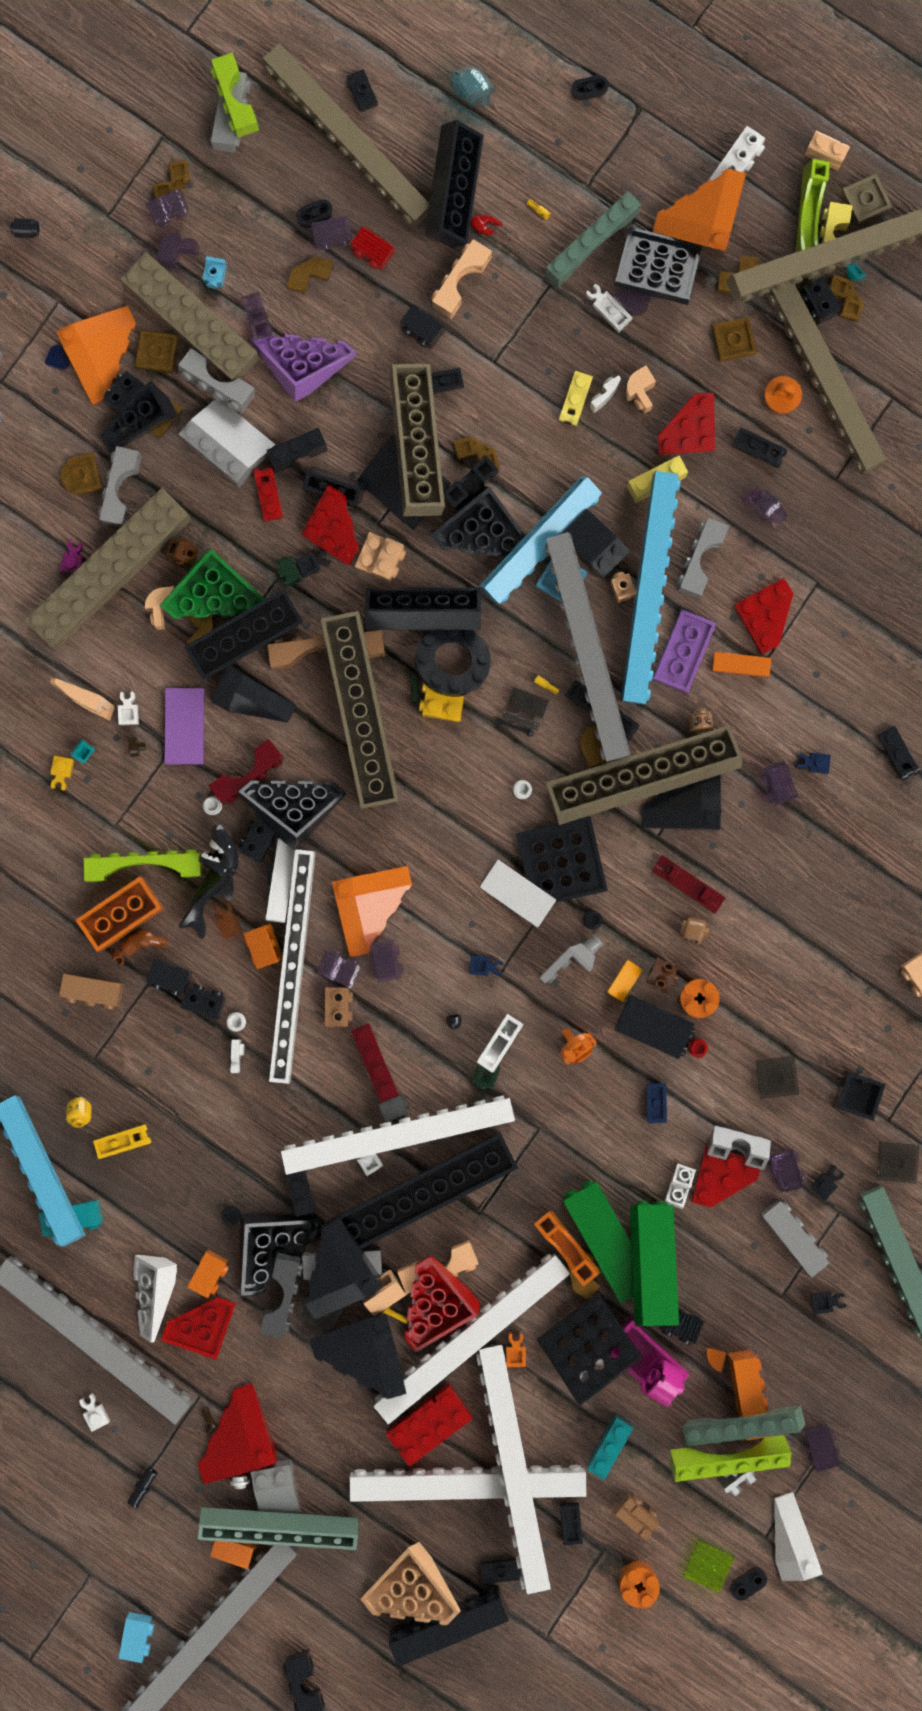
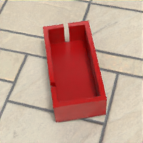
M450 1382L435 1392V1399L437 1401L434 1402V1397L431 1395L386 1431V1436L396 1449L399 1448L400 1455L409 1467L473 1419L472 1412Z

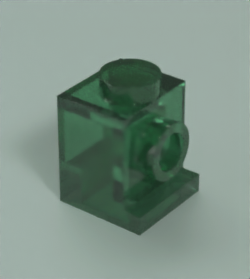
M283 557L277 561L280 567L277 571L282 581L286 579L284 581L286 589L303 581L302 575L292 557Z
M478 1064L472 1079L476 1087L486 1090L487 1087L493 1089L501 1067L498 1065L492 1073ZM483 1071H487L485 1077H482Z

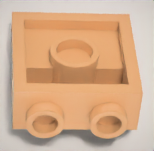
M369 532L355 568L391 582V579H395L398 574L399 568L397 565L399 560L403 561L406 550H404V544Z

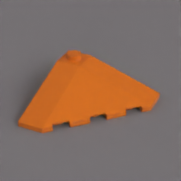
M726 169L721 172V176L713 181L710 179L702 184L694 193L689 196L686 194L675 201V205L667 210L659 211L653 232L726 251L746 173Z
M128 306L73 323L56 331L92 405L103 401L105 392L110 389L113 378L117 379L121 365L119 362L121 356L126 354L130 343L128 336L131 329L134 330L136 326V321Z
M408 866L332 882L350 957L368 954L372 949L371 945L375 938L381 935L387 925V919L391 913H395L402 902L400 900L401 897L412 886Z

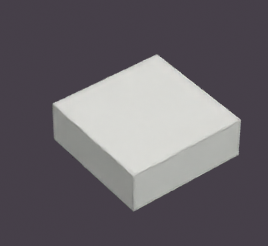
M377 1154L357 1159L366 1176L383 1166Z

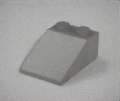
M292 1459L278 1461L275 1464L251 1471L253 1489L259 1511L301 1514Z

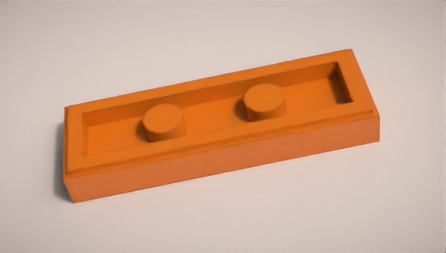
M714 652L712 672L770 677L771 658Z

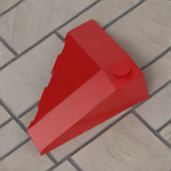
M432 1255L415 1264L414 1269L416 1278L415 1282L412 1283L410 1297L413 1299L412 1305L408 1309L407 1321H409L408 1330L405 1331L404 1339L415 1352L420 1351L478 1316L480 1302L469 1288Z
M253 1383L234 1389L231 1395L232 1400L228 1408H225L219 1420L220 1425L216 1433H213L207 1445L208 1450L204 1458H201L198 1464L204 1484L258 1470L277 1462L278 1455Z

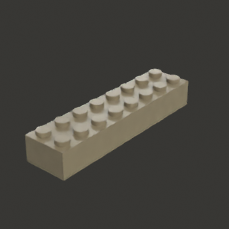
M147 252L120 279L125 289L193 350L206 357L207 362L229 382L238 378L242 379L259 361L258 352Z
M392 364L389 378L403 516L442 515L445 504L430 364Z

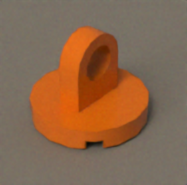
M789 376L773 378L764 391L765 403L772 412L777 414L792 412L799 406L802 399L800 385Z
M568 1027L561 1030L568 1041L560 1053L564 1063L570 1065V1062L574 1064L579 1063L591 1055L592 1047H596V1039L593 1035L583 1033L575 1037Z

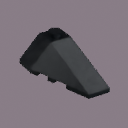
M227 667L219 681L212 700L213 704L231 713L245 714L286 723L289 722L297 707L295 704L230 667Z

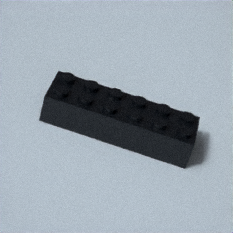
M458 120L441 125L425 235L451 248L468 244L484 138L483 134Z
M366 588V630H481V588Z
M282 589L184 646L203 680H207L303 624V620L286 591Z
M490 1586L485 1588L480 1594H470L465 1597V1600L461 1602L456 1601L461 1612L448 1625H442L438 1620H431L427 1623L415 1621V1618H413L408 1624L394 1626L390 1631L389 1647L397 1667L508 1622V1607L500 1587Z

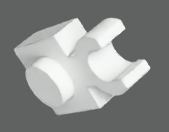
M124 692L120 693L123 705L118 706V725H139L138 705H133L135 701L134 692L130 693L131 697L129 699H125Z
M233 1039L231 1043V1073H240L241 1055L244 1056L245 1045L241 1044L242 1040Z
M91 1393L89 1395L91 1403H86L84 1398H82L80 1405L87 1409L83 1416L91 1432L108 1424L110 1419L102 1403L96 1406V1397Z

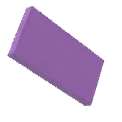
M681 609L652 680L688 694L716 623Z
M166 688V765H204V688Z

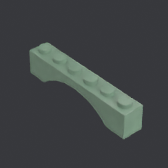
M628 191L546 267L545 276L559 288L598 246L615 232L625 227L639 214L641 204Z
M801 1405L738 1418L689 1420L682 1428L688 1447L797 1433L803 1429L805 1421Z

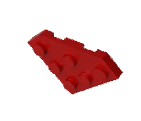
M713 392L693 394L683 408L674 415L667 426L657 435L658 455L715 451Z
M329 485L325 489L301 535L346 565H350L359 550L358 541L355 539L351 515L348 513L346 496Z
M785 578L734 605L761 655L778 647L781 641L793 598V592Z
M705 1145L691 1202L711 1208L757 1181L760 1169L745 1165L744 1155L730 1152L726 1160L707 1155L708 1146Z
M218 1296L169 1320L161 1341L217 1360L236 1302Z

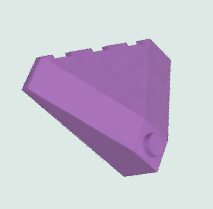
M268 331L251 339L255 349L283 389L295 402L311 394L356 356V352L345 341H338L337 344H328L326 339L312 337L311 341L300 340L299 335L285 334V338L275 337L273 332Z

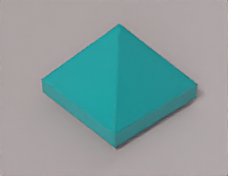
M856 263L846 267L849 280L860 281L866 277L864 271Z
M81 739L70 755L85 764L95 748Z

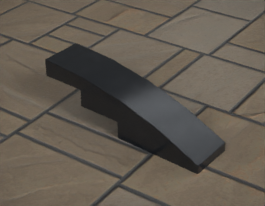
M575 680L566 692L565 697L590 714V711H592L591 703H587L585 697L587 688ZM619 710L626 739L630 741L640 725Z

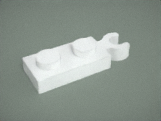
M594 284L593 289L596 291V294H591L587 291V298L595 301L593 307L619 333L632 321L633 317L607 291L602 294L600 287Z

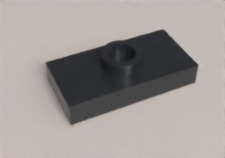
M364 69L346 76L361 112L378 106V101Z
M579 1502L560 1504L563 1546L583 1544Z
M516 1558L480 1562L482 1584L520 1580L521 1571L520 1568L518 1569Z

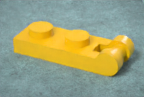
M146 1124L94 1140L93 1143L98 1160L150 1144L151 1139L147 1136L146 1130L148 1129ZM139 1133L140 1140L135 1142L133 1134Z

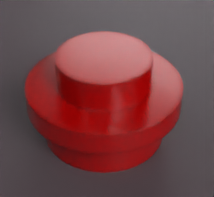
M696 1038L689 1043L688 1050L692 1056L700 1058L707 1053L708 1045L703 1039Z

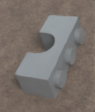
M715 1125L709 1137L707 1155L726 1160L730 1150H738L745 1156V1165L764 1170L770 1156L771 1140Z

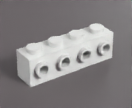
M746 126L711 176V181L721 176V172L726 169L749 172L754 164L753 159L755 156L759 157L765 149V146H763L765 137Z

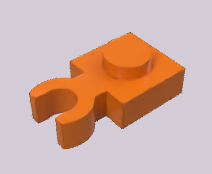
M509 1332L508 1338L512 1346H506V1367H526V1346H520L523 1341L522 1332H519L520 1337L518 1340H514L512 1332Z

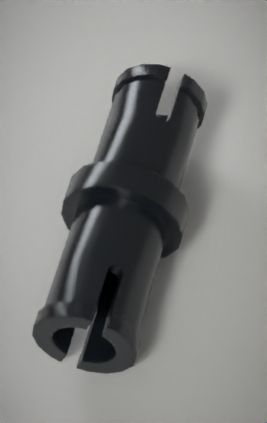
M147 1467L140 1481L136 1482L135 1490L127 1501L131 1507L138 1508L145 1494L149 1493L150 1485L158 1474L155 1469Z

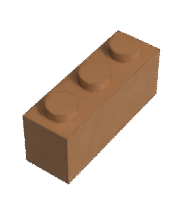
M63 974L59 997L65 998V1002L76 1003V1000L84 1001L83 1005L95 1006V1003L103 1004L102 1008L114 1010V1006H120L124 984Z

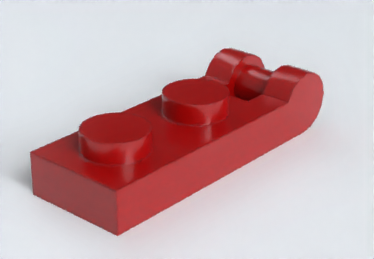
M267 466V469L259 470V468L253 469L265 522L283 518L272 466ZM261 477H269V481L262 482Z

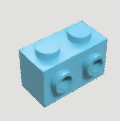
M129 1612L125 1621L119 1659L142 1663L144 1657L149 1655L151 1644L148 1643L149 1636L152 1637L154 1624L151 1623L152 1616Z

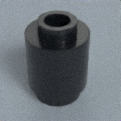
M14 218V222L10 224L11 233L16 238H34L39 236V221H34L33 218Z

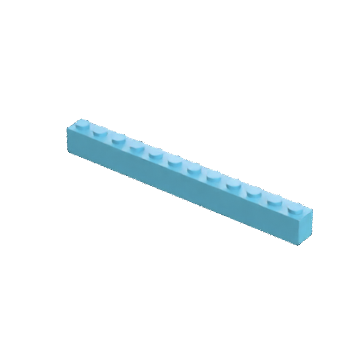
M655 471L652 474L636 587L637 594L634 601L620 699L622 702L646 704V701L650 699L648 685L649 682H652L653 678L651 664L655 662L656 652L653 650L654 644H657L659 637L656 629L657 625H660L661 622L659 608L664 602L662 587L666 586L667 575H664L665 568L669 566L670 557L667 556L668 549L672 545L670 531L674 529L675 518H672L673 510L676 511L678 499H675L676 491L680 489L681 480H678L679 474Z

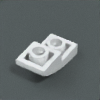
M619 375L605 380L602 387L603 394L598 393L592 398L590 408L593 413L602 408L614 395L621 378Z
M681 1164L676 1165L664 1200L666 1204L680 1209L684 1208L688 1191L692 1186L696 1172L695 1169Z

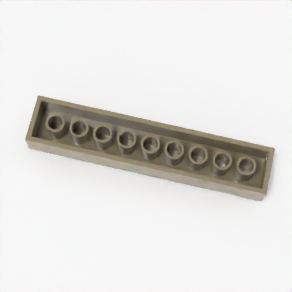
M161 488L24 621L52 649L57 651L192 520L191 517Z
M359 611L322 618V628L360 807L363 809L400 801L361 614Z
M730 725L546 782L547 792L558 824L561 825L742 768V756Z

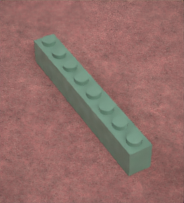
M879 1185L858 1194L860 1197L858 1203L862 1211H866L868 1216L866 1222L869 1228L873 1229L876 1234L874 1240L878 1248H882L884 1254L881 1256L885 1265H889L891 1269L889 1273L891 1280L894 1284L897 1283L899 1290L897 1294L900 1300L905 1302L907 1306L905 1309L906 1315L909 1320H913L915 1325L913 1331L917 1338L922 1339V1275L884 1187Z
M201 1507L198 1540L356 1550L359 1518Z

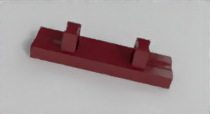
M661 855L651 872L714 914L726 898L663 855Z

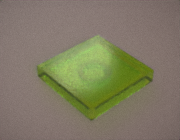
M698 1539L683 1577L720 1593L735 1556Z

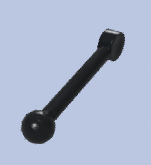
M502 718L496 719L498 726L504 725L526 733L528 737L533 736L534 732L531 729L526 730L504 722Z

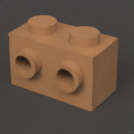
M325 988V1027H348L349 1022H353V1011H349V1003H353V992H349V988Z

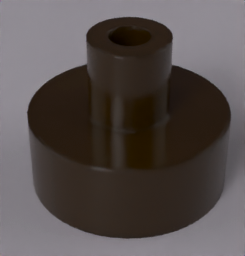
M137 737L128 739L131 757L140 756V750H146V743H139Z

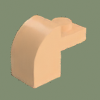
M647 366L635 371L630 376L626 387L627 401L629 402L635 398L634 403L638 410H642L644 414L651 411L652 403L645 392L652 389L656 383Z
M174 586L158 588L152 591L146 599L145 609L147 612H153L150 614L151 624L155 625L157 630L165 629L164 609L159 605L174 589Z

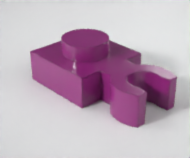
M71 540L68 541L69 553H63L61 573L73 574L82 565L84 557L79 555L83 549L81 542L74 549L72 548L73 542Z

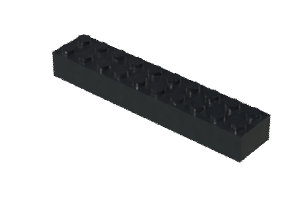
M498 1132L328 1219L326 1224L340 1217L362 1249L518 1169V1166L501 1132Z

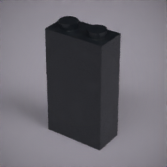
M629 995L614 1028L617 1032L677 1059H680L681 1056L684 1057L688 1046H686L688 1038L692 1039L696 1031L693 1028L694 1023L632 995Z

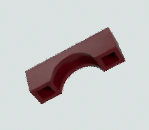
M267 739L254 750L255 765L249 774L242 778H231L223 774L209 785V788L224 806L226 804H233L238 799V792L250 781H262L268 776V771L272 768L276 770L283 764L282 760L285 758L270 739Z
M370 1023L351 1030L380 1102L382 1103L398 1096L399 1091L383 1058Z

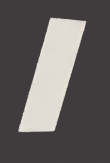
M497 860L480 886L484 891L536 927H539L556 902V899L500 860Z

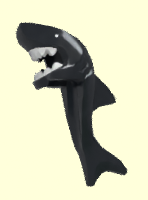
M216 824L211 829L210 846L215 849V852H204L198 858V861L203 865L208 864L211 870L199 886L185 916L178 925L181 929L187 927L194 928L201 939L205 937L206 932L203 911L208 900L214 895H221L228 900L233 898V876L238 866V852L233 840L221 824Z

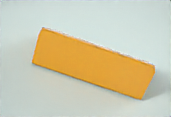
M627 959L606 992L623 1002L643 970Z

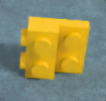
M423 683L422 692L426 694L425 700L420 702L419 711L423 712L422 716L460 722L464 696H444L434 692Z

